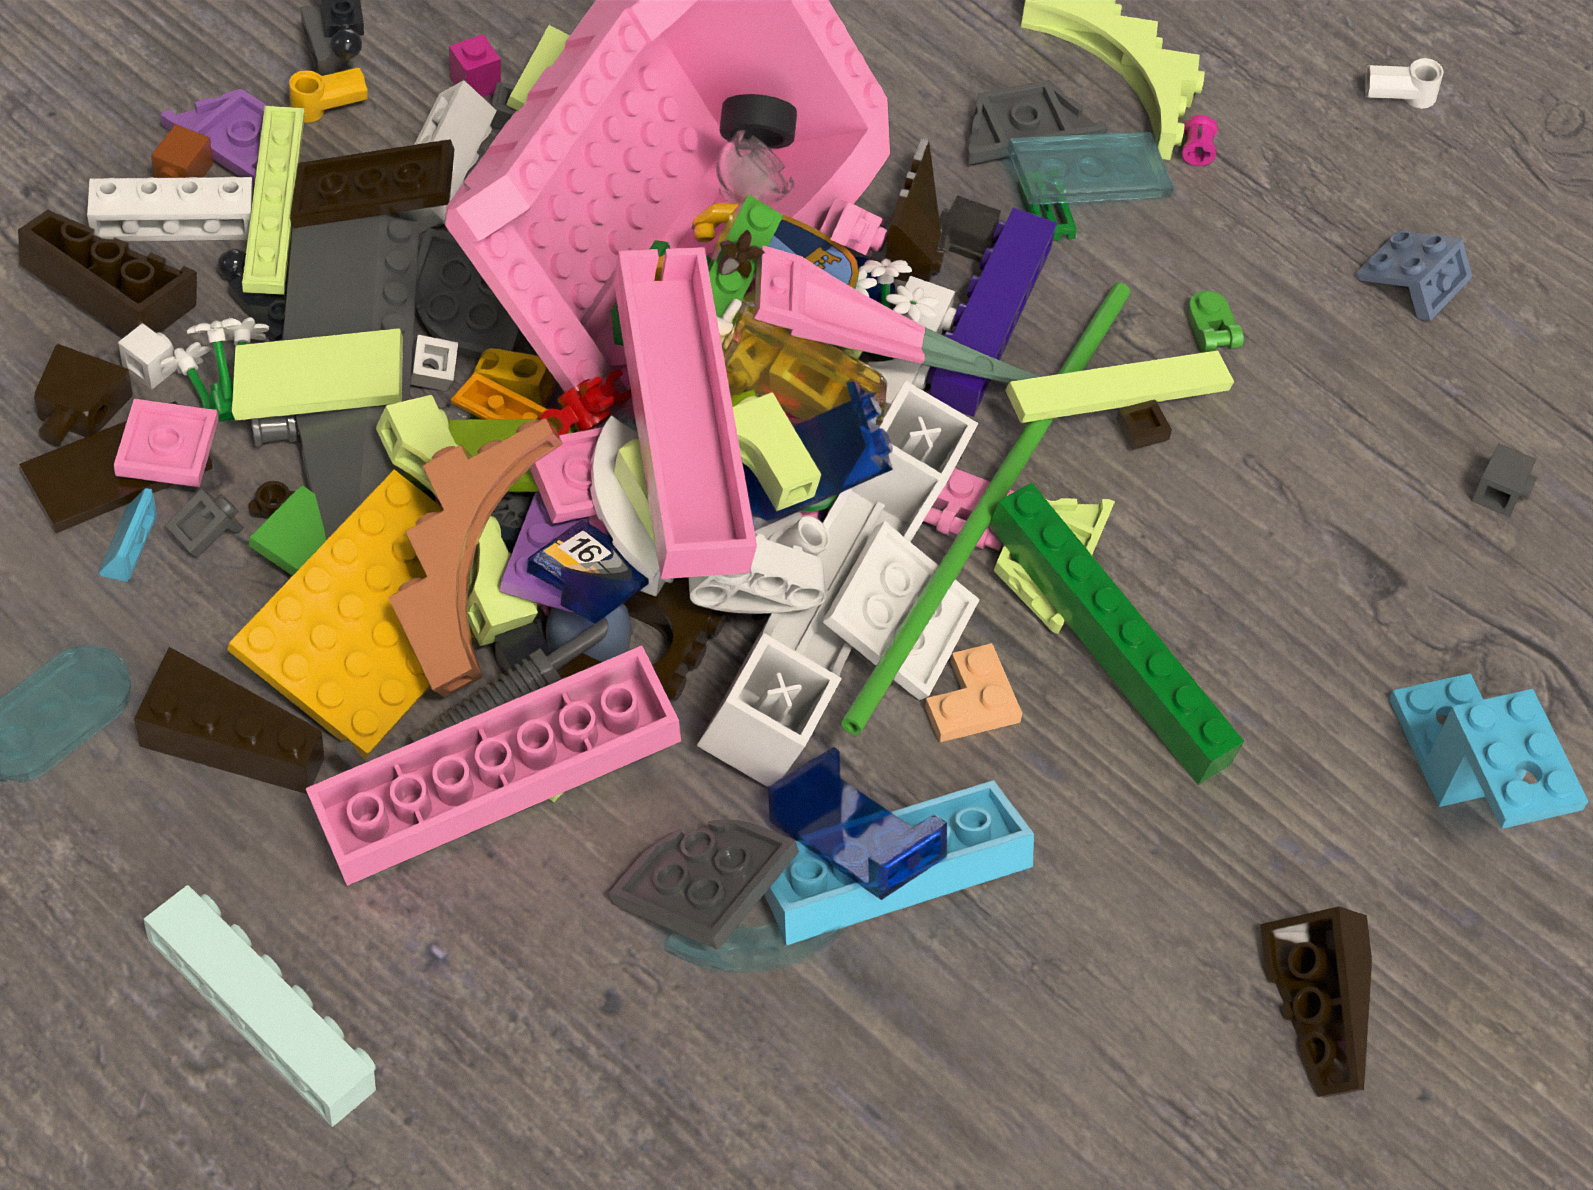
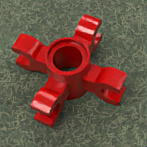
M614 370L604 380L600 376H596L591 380L587 379L577 384L557 399L562 408L548 409L537 419L541 421L546 418L549 422L554 423L559 435L568 434L572 426L575 428L574 433L595 429L607 421L610 416H613L608 407L623 405L632 397L631 389L625 393H619L614 389L613 382L623 375L621 370Z

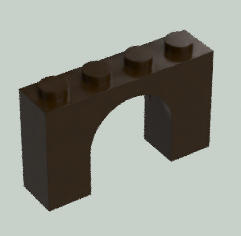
M687 577L674 578L672 583L665 582L657 596L614 581L615 584L612 583V593L617 595L628 608L629 616L655 628L667 640L670 646L668 652L662 659L654 663L652 667L669 701H677L685 688L686 674L691 667L697 669L701 664L707 649L705 644L711 635L714 637L719 635L726 620V613L694 604L690 600L689 578ZM582 653L557 670V673L561 679H564L602 662Z

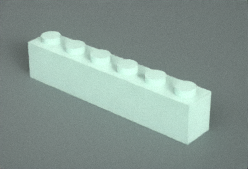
M189 885L185 886L144 918L148 941L333 1127L376 1091L374 1076L376 1066L363 1049L357 1047L353 1050L343 1040L344 1034L332 1018L325 1016L322 1019L312 1009V1001L302 988L297 985L291 988L281 978V970L268 955L264 954L260 957L251 948L250 939L238 925L233 924L230 927L220 917L221 912L218 906L208 895L203 894L199 896Z

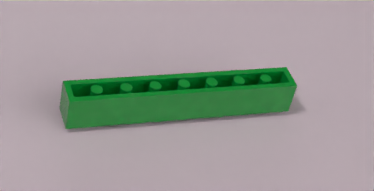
M1031 482L999 500L989 525L990 529L1022 566L1053 607L1065 619L1066 623L1197 785L1231 765L1244 740L1035 485Z

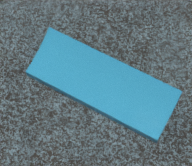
M993 780L795 841L799 853L764 896L787 946L1032 868L1034 833Z

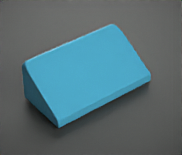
M145 488L126 507L98 572L100 576L128 582V579L131 578L157 517L152 489Z

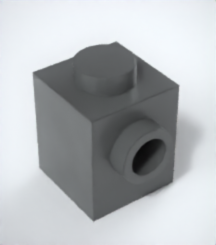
M1498 443L1472 502L1510 518L1519 497L1527 500L1536 482L1537 477L1530 475L1536 459L1523 454L1519 450Z

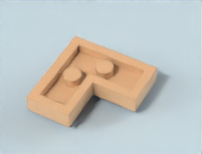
M993 644L952 653L950 663L961 690L928 697L925 702V710L939 743L1020 723L1023 713Z

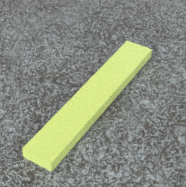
M265 106L242 281L243 292L284 294L292 231L290 215L297 166L300 162L305 119L304 108Z
M1211 351L1011 381L1005 391L1020 423L1127 407L1154 399L1159 402L1229 391L1234 384V380L1219 351Z

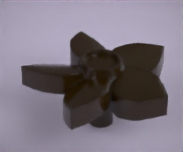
M744 231L736 244L730 240L720 243L725 256L720 261L718 272L721 274H731L737 270L744 277H749L752 270L749 260L758 258L765 253L758 246H750L752 240L750 231Z

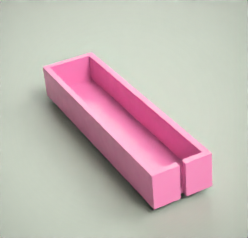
M705 248L666 249L660 281H654L659 257L657 249L619 251L614 276V287L661 579L750 573L757 543Z

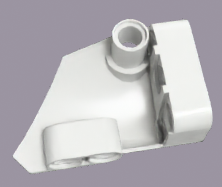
M745 475L757 543L750 573L689 577L690 600L698 606L714 610L748 614L791 612L819 606L826 600L823 561L818 555L830 544L828 530L820 520L812 516L802 517L800 510L787 507L776 511L767 494L759 485V482Z

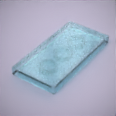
M1151 132L1010 138L1007 147L1029 205L1171 197L1175 188Z

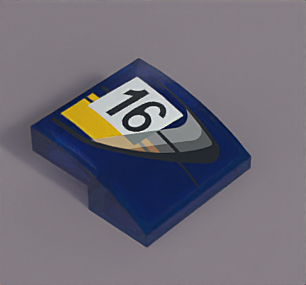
M583 519L531 555L527 562V573L562 591L561 606L594 624H597L649 584V579L637 571L612 544L613 539Z

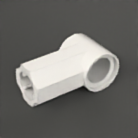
M1427 58L1414 61L1410 67L1367 65L1364 87L1365 97L1405 99L1409 105L1415 108H1428L1436 102L1443 77V68L1438 62Z

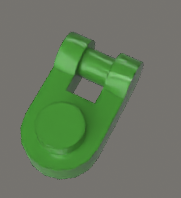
M1213 291L1195 293L1191 297L1187 317L1201 352L1216 351L1219 346H1227L1228 349L1242 347L1244 342L1242 328L1239 324H1236L1225 298Z

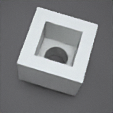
M142 323L118 342L122 367L129 369L131 375L151 390L175 372L162 375L164 367H161V361L172 357L174 352L171 341L160 332L155 333Z
M417 335L412 347L410 385L447 391L454 380L458 342ZM423 364H431L435 369L425 368Z

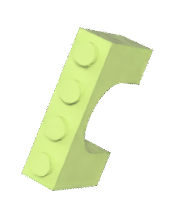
M773 392L761 397H747L739 402L737 406H734L733 413L742 463L753 471L775 510L779 511L814 497L821 473ZM634 439L626 443L621 449H618L614 474L655 545L639 439Z

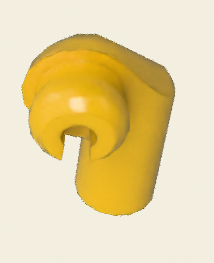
M714 203L695 216L691 227L695 230L694 238L698 242L712 241L716 235L715 228L722 223H726L730 214L740 203Z

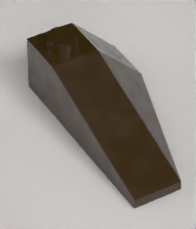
M921 138L913 158L911 171L906 176L905 187L901 189L892 216L885 258L891 260V263L898 260L906 261L912 269V272H898L899 276L894 277V279L907 282L909 277L912 276L930 283L932 273H940L945 250L938 249L941 228L929 139Z
M1338 906L1260 924L1266 973L1270 982L1276 984L1283 1000L1282 1011L1286 1020L1292 1022L1299 1038L1300 1044L1298 1049L1318 1096L1325 1098L1364 1090L1372 970L1367 915Z

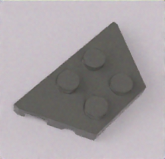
M1050 80L980 92L977 97L967 163L969 165L1106 138L1108 128L1101 120L1095 124L1083 115V106L1073 98L1065 96L1062 90Z

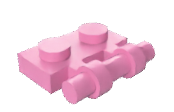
M954 468L946 485L932 505L944 511L931 507L923 522L936 526V531L949 536L951 532L958 535L966 520L958 517L969 518L990 482ZM1010 490L1007 496L1015 491ZM988 525L976 547L984 549L987 546L1001 551L1003 543Z

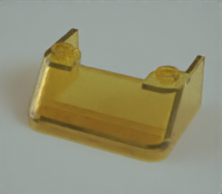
M741 302L742 305L732 320L733 329L725 336L721 344L730 396L732 394L741 395L744 389L748 391L754 390L755 394L759 397L773 392L784 411L816 427L818 439L835 449L833 455L836 457L844 456L842 472L850 476L884 421L887 380L874 368L828 343L792 336L788 328L754 319L755 303Z

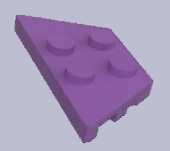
M243 89L224 93L218 98H207L194 102L195 109L174 115L172 109L160 114L162 126L168 130H171L177 124L210 137L213 159L240 177H252V183L255 186L263 115L266 104Z

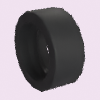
M758 94L735 95L728 97L722 103L719 131L724 139L739 146L754 149H780L794 142L797 110L789 102L776 97Z

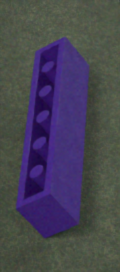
M1012 208L1006 222L999 221L993 237V243L996 244L993 249L986 248L981 260L980 270L983 272L980 277L973 276L966 295L970 299L967 305L960 303L953 321V326H956L954 333L947 331L945 337L997 360L1001 359L1052 249L1057 222L1016 208ZM930 366L926 377V383L931 384V396L958 412L973 417L991 381L989 378Z

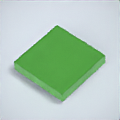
M301 485L249 539L248 546L292 576L326 541L315 493Z

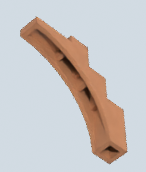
M546 418L541 421L535 419L522 424L517 428V434L502 442L495 440L483 445L478 450V455L474 457L462 445L457 447L449 446L437 451L432 456L430 462L422 465L444 511L423 515L415 522L416 526L405 531L427 577L424 579L420 577L403 583L398 589L399 592L389 597V600L432 690L444 698L483 678L472 647L467 616L468 580L476 546L490 515L508 489L535 462L563 445L557 430Z

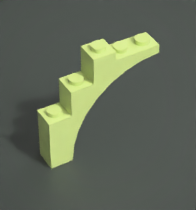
M1025 0L1021 27L1048 33L1072 42L1098 56L1117 71L1137 93L1149 115L1155 137V158L1170 160L1174 145L1181 146L1184 133V123H1179L1178 118H1184L1186 107H1191L1194 93L1201 94L1205 71L1198 70L1200 55L1162 49L1163 38L1156 37L1158 21L1120 16L1122 5L1115 4L1116 0Z

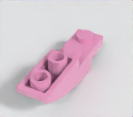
M835 197L820 232L830 236L831 240L871 257L873 251L879 253L882 251L889 235V231L884 229L887 223L886 220L838 197Z

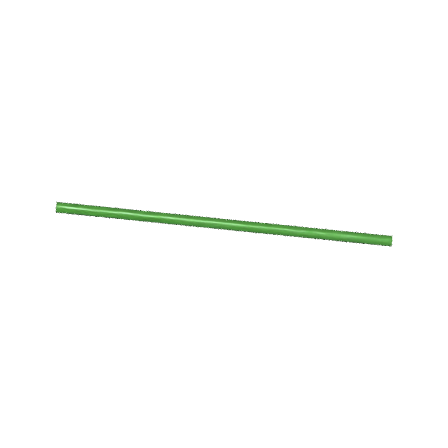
M1115 283L1058 374L1084 371L1129 298L1131 291L1127 285ZM1054 418L1031 421L1026 424L843 718L841 724L848 733L858 735L864 729L990 524L998 501L1007 496Z

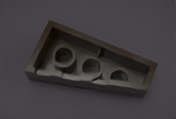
M46 210L18 229L20 265L123 337L127 336L142 323L155 333L161 332L196 307L197 271L183 266L181 270L166 265V258L154 253L145 256L129 249V243L115 237L112 240L96 236L95 229L50 210Z
M171 647L168 648L134 718L140 747L307 794L305 788L314 784L325 759L322 730Z

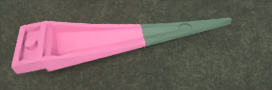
M764 245L761 248L765 253L757 258L754 305V319L788 328L792 336L1009 383L1011 381L1040 377L971 349L912 321L860 293L802 256Z

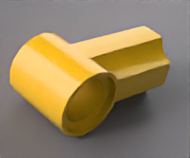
M360 68L324 76L314 71H299L293 74L289 80V107L304 108V123L318 121L323 117L325 109L368 99V90Z

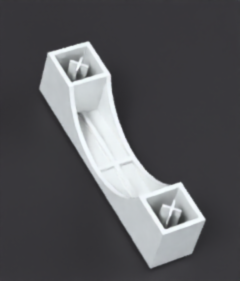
M905 380L871 434L849 473L840 494L822 522L830 536V544L818 555L823 561L826 600L813 608L770 614L698 742V747L768 788L775 789L806 746L842 679L840 673L853 647L822 622L877 525L885 521L911 542L946 485L978 425L977 422Z

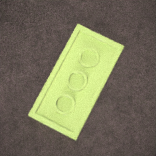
M401 329L236 345L232 413L235 421L391 405L402 402L403 336Z

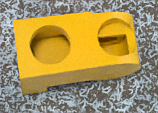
M490 348L485 350L473 374L476 372L544 408L556 385L554 376L539 356Z

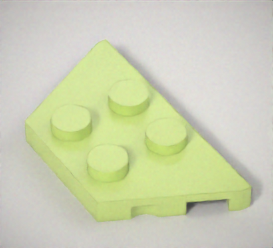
M1061 498L1057 501L1047 500L1092 555L1115 501L1101 499L1100 504H1078L1077 499ZM1004 545L993 571L1052 632L1059 634L1065 619L1053 607Z

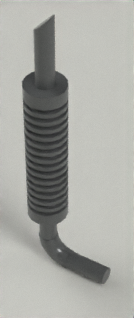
M602 618L548 656L544 654L541 648H538L529 654L531 658L529 661L526 658L522 659L523 665L520 666L516 663L514 671L511 668L507 669L508 675L505 676L501 673L499 675L501 680L497 681L494 678L492 686L489 683L485 684L486 690L483 691L479 688L477 696L474 693L470 694L472 698L470 701L466 698L463 699L464 705L460 706L457 703L455 711L451 708L448 709L449 715L446 716L442 713L440 721L435 718L432 720L433 726L429 723L426 724L427 730L423 731L420 728L410 735L413 742H416L562 680L557 670L602 641L608 631V620ZM345 740L337 745L336 753L349 770L366 763L350 741Z

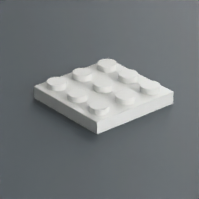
M884 521L874 528L822 622L872 663L877 665L938 565ZM957 580L951 585L894 678V681L919 701L930 695L980 600Z

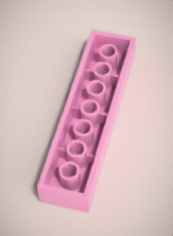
M639 646L305 789L341 874L348 886L681 742L679 719L643 646Z

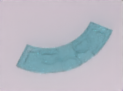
M776 920L772 924L746 928L744 924H739L718 950L674 931L665 943V951L681 960L712 970L733 973L763 972L787 967L817 954L833 943L849 926L839 925L826 930L818 936L786 946Z

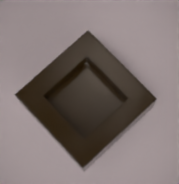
M1155 399L1118 409L1116 420L1132 450L1170 439L1172 429Z

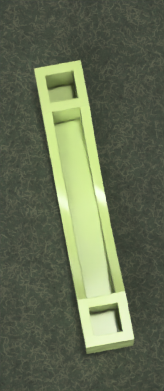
M432 395L385 406L376 430L392 463L414 476L437 497L422 465L430 462L432 456L437 451L449 446H459L458 444L456 445L449 431L445 412L438 408ZM491 515L476 546L468 580V622L480 646L495 642L496 635L532 623L538 614L536 602L500 592L501 580L512 553L508 552L501 538V528L497 519Z

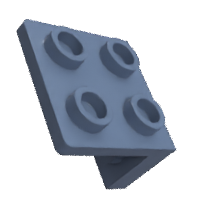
M1408 230L1398 231L1393 234L1357 271L1360 281L1409 287L1417 319L1431 321L1473 277L1462 238L1447 237L1441 234L1413 233Z

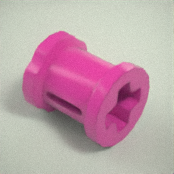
M1195 115L1185 121L1184 134L1187 137V142L1183 145L1182 156L1187 163L1194 166H1205L1215 160L1217 150L1213 144V139L1218 132V125L1215 120L1206 115ZM1199 126H1202V135L1198 134ZM1198 147H1202L1201 155H1198Z

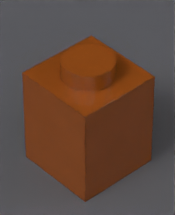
M175 124L151 155L154 178H203L213 166L210 137Z

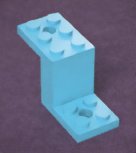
M1471 673L1392 691L1389 701L1438 807L1486 797L1501 829L1584 810L1588 799L1534 689L1483 700ZM1436 716H1447L1443 725L1437 721ZM1527 771L1535 776L1537 783L1528 784L1523 781Z

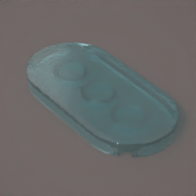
M98 646L71 648L57 655L0 699V782L7 783L6 779H18L20 783L42 776L124 711L130 699L131 682L128 667L120 656L111 650Z

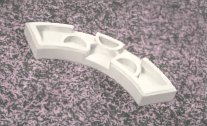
M610 416L601 431L591 458L592 486L590 491L598 519L604 522L612 536L614 547L637 571L652 581L659 572L656 546L614 474L618 449H621L631 440L639 439L638 433L613 416Z

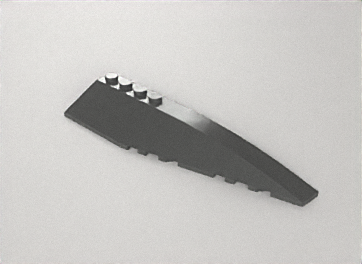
M378 215L300 228L293 227L291 232L282 341L400 328L403 336L402 402L409 400L419 222ZM387 405L295 414V426L297 434H300L303 446L302 457L310 491L315 493L326 540L394 469L404 477V470L392 463L376 430L379 419Z

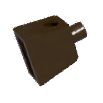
M57 343L34 396L38 417L44 422L39 429L40 435L50 443L61 444L69 431L83 437L99 432L133 395L129 369Z

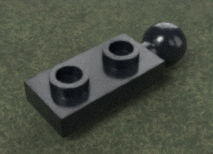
M320 0L325 37H332L331 48L334 54L341 59L347 60L356 57L362 48L360 36L364 35L361 1Z
M236 248L224 251L219 257L218 268L226 279L232 280L228 282L229 293L249 317L254 319L255 324H266L269 326V330L263 333L270 341L282 340L286 291H284V294L243 292L242 281L246 253Z

